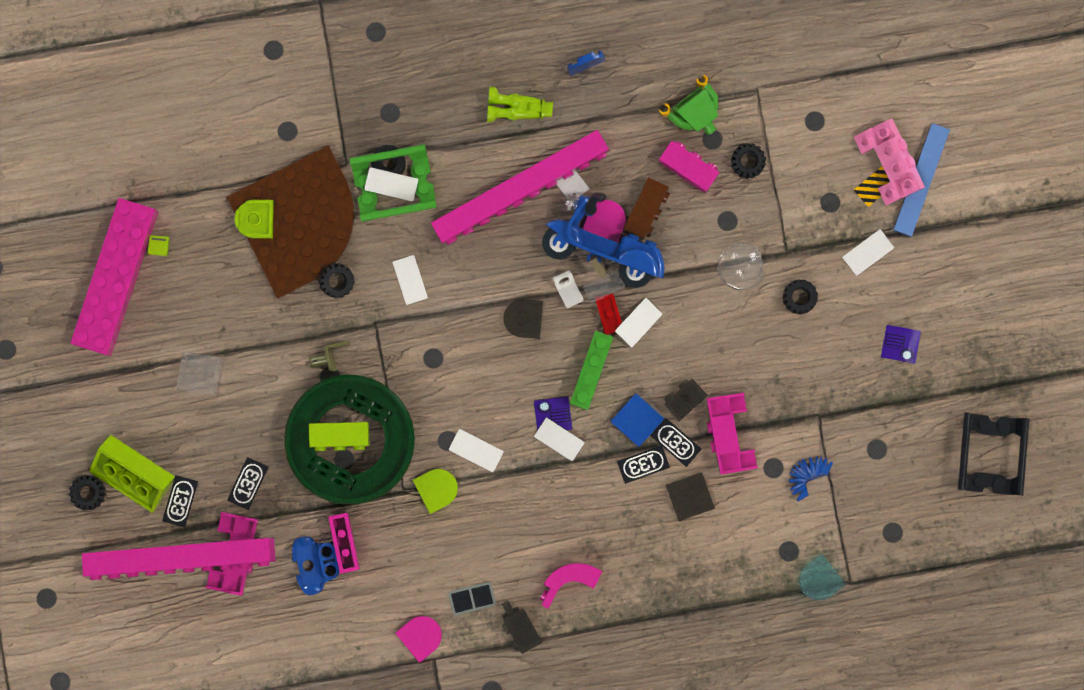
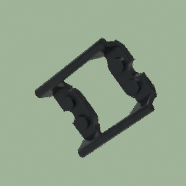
M964 412L958 490L983 492V489L988 487L992 490L993 494L1023 496L1030 419L999 417L996 422H993L989 419L988 415ZM971 430H975L981 435L1007 436L1009 434H1016L1020 436L1018 473L1016 477L1006 479L1002 475L989 473L968 475L967 465Z

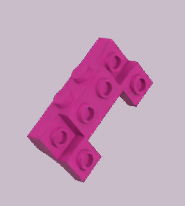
M744 393L707 398L706 402L710 421L707 422L708 434L712 433L713 441H710L712 453L715 452L717 456L720 475L757 469L755 450L740 452L733 414L747 412Z
M221 512L217 531L231 534L229 541L256 539L255 535L259 519ZM251 564L250 568H239V565H232V569L209 571L206 588L243 596L247 576L249 573H252L254 564Z

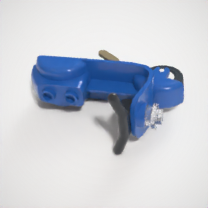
M595 192L591 198L583 195L579 197L576 193H573L572 196L568 195L565 206H568L567 211H575L570 221L557 219L546 223L550 229L545 232L542 245L546 254L553 259H565L574 252L576 247L591 252L587 256V261L591 262L602 278L607 275V270L601 263V256L620 263L618 271L620 279L624 284L632 288L645 286L649 283L652 275L660 278L664 277V259L660 249L656 247L657 243L646 240L645 243L638 240V236L630 233L627 236L623 235L621 243H618L579 227V222L584 214L593 216L596 213L597 202H602L606 199L604 193Z

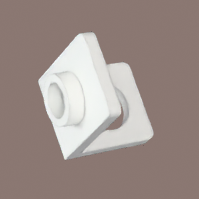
M571 271L553 278L566 308L584 301ZM568 277L566 282L559 283L561 279Z

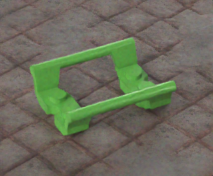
M425 144L349 158L355 186L362 189V195L358 197L361 222L437 208L433 183H428L426 180L427 175L431 171ZM408 155L413 160L411 175L413 178L418 179L415 193L420 198V202L381 211L376 210L375 206L378 202L377 193L365 190L369 162Z

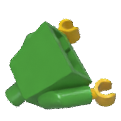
M703 75L702 78L705 82L700 83L696 79V85L699 88L672 108V112L668 104H664L668 108L667 112H662L660 109L659 112L662 116H668L667 118L679 128L687 131L695 130L697 132L703 128L705 133L710 135L716 130L712 121L718 117V95L712 86L707 84V76Z

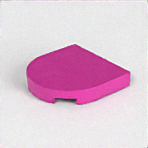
M604 200L598 202L596 213L593 216H587L583 230L619 243L626 223L625 212L614 201Z
M426 616L413 618L395 633L419 663L438 648L442 639L439 624L434 619Z

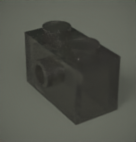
M685 379L678 386L680 390L676 394L671 392L664 399L666 403L663 406L678 422L708 396L693 379L690 381Z

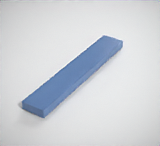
M931 124L916 165L925 188L904 198L893 231L912 237L950 129Z

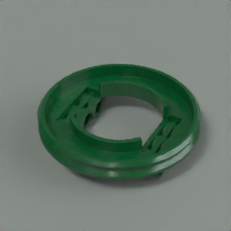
M338 375L320 381L309 388L298 399L286 423L284 445L291 470L307 490L329 502L353 505L375 500L385 495L398 484L411 463L415 446V435L412 419L406 406L391 389L381 382L365 376ZM341 405H347L380 422L384 429L385 444L379 460L367 471L356 475L321 458L314 451V448L309 447V424L319 423L327 412Z

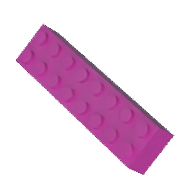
M118 198L70 344L111 357L149 243V238L159 213L156 209Z

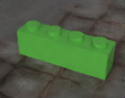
M595 331L570 405L588 411L613 340L612 336Z

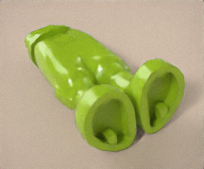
M489 87L487 122H494L497 118H507L515 121L518 119L552 117L553 102H545V99L541 101L538 98L522 96L517 93L502 95L499 94L496 87ZM491 105H509L510 108H498Z

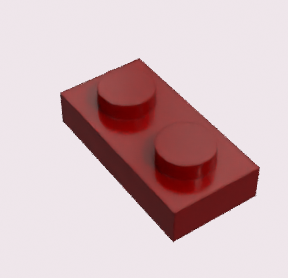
M611 293L595 298L604 333L606 335L615 333V330L622 324L614 294Z

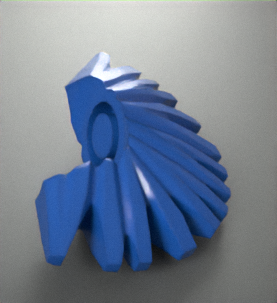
M809 457L810 466L807 465L804 459H801L802 464L799 461L797 462L800 468L794 465L796 469L792 468L791 470L794 473L790 472V475L796 479H790L789 483H797L790 490L793 491V495L800 493L797 498L798 502L809 496L806 487L807 482L828 475L833 465L832 461L827 465L828 459L825 458L822 463V457L819 461L818 457H816L814 464L812 458Z

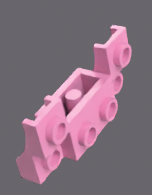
M888 119L854 137L861 154L875 149L889 178V183L878 188L886 206L925 188L915 167V160L910 156L907 144L902 139L893 119Z

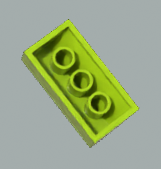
M112 435L98 448L89 470L90 473L151 513L156 510L175 478L168 471L159 467Z

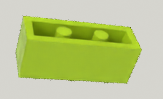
M369 422L309 424V447L314 448V451H326V447H334V451H344L346 447H353V450H365V446H370Z

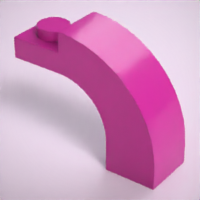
M582 563L568 564L558 568L544 582V585L550 589L549 591L545 590L540 598L543 601L542 606L548 609L559 588L571 581L584 583L594 589L603 571Z

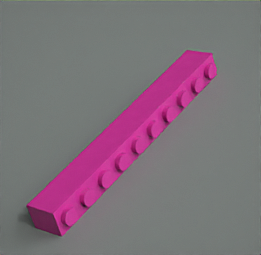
M596 130L431 222V225L443 245L446 243L450 245L457 241L456 237L472 233L474 231L473 228L479 224L482 227L491 222L490 218L506 214V209L522 205L524 203L523 200L529 196L532 199L541 194L540 190L556 186V181L572 177L574 171L578 169L582 171L591 166L590 162L594 160L598 162L606 158L609 148L599 131Z
M274 538L82 553L83 577H90V580H102V576L107 575L108 579L120 578V574H127V577H139L138 573L145 572V576L157 575V571H164V574H176V570L183 569V573L194 572V568H201V571H213V567L220 566V570L232 569V565H239V568H250L251 564L258 563V567L270 566L269 562H276Z

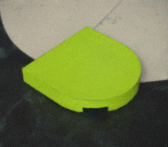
M248 200L236 210L234 217L238 231L248 238L273 239L274 200Z
M443 469L431 470L413 480L430 514L452 503L458 492V484L455 477Z

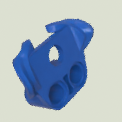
M308 536L299 537L294 540L292 545V561H297L300 574L296 576L297 582L305 595H316L323 590L324 583L339 575L335 547L330 543H315ZM324 546L330 549L328 557H324L321 554V549ZM310 560L313 563L311 571L303 569L304 561ZM328 565L334 568L332 576H328L325 573Z

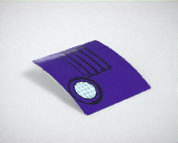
M886 325L881 358L915 364L921 331Z
M569 397L534 401L537 431L546 418L565 430H572Z

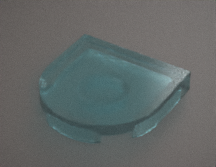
M820 554L806 565L799 576V585L802 592L813 600H825L846 585L823 554Z

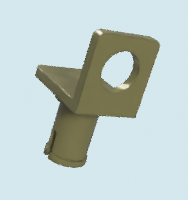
M344 341L324 346L325 354L309 356V361L313 362L310 363L311 368L328 365L329 371H337L333 349L350 345V342Z

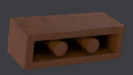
M648 177L623 231L636 235L643 241L645 237L649 238L654 229L651 224L654 219L658 220L662 212L659 209L662 202L666 204L670 195L667 192L669 187Z

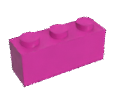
M671 141L658 162L706 194L719 174L718 168L710 162L705 163L702 161V157L696 152L692 151L690 153L685 149L686 146L681 142Z
M349 513L329 516L340 574L360 570Z

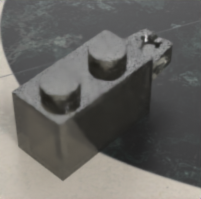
M509 600L501 603L506 612L502 614L503 621L505 622L502 626L507 635L511 633L514 639L511 643L516 652L520 651L523 654L541 644L542 640L525 609L512 608Z

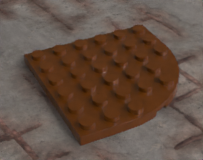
M329 145L227 196L234 213L248 200H274L273 239H253L248 237L247 239L277 299L318 279L323 268H326L328 264L336 263L342 256L351 238L354 224L353 198L349 185Z

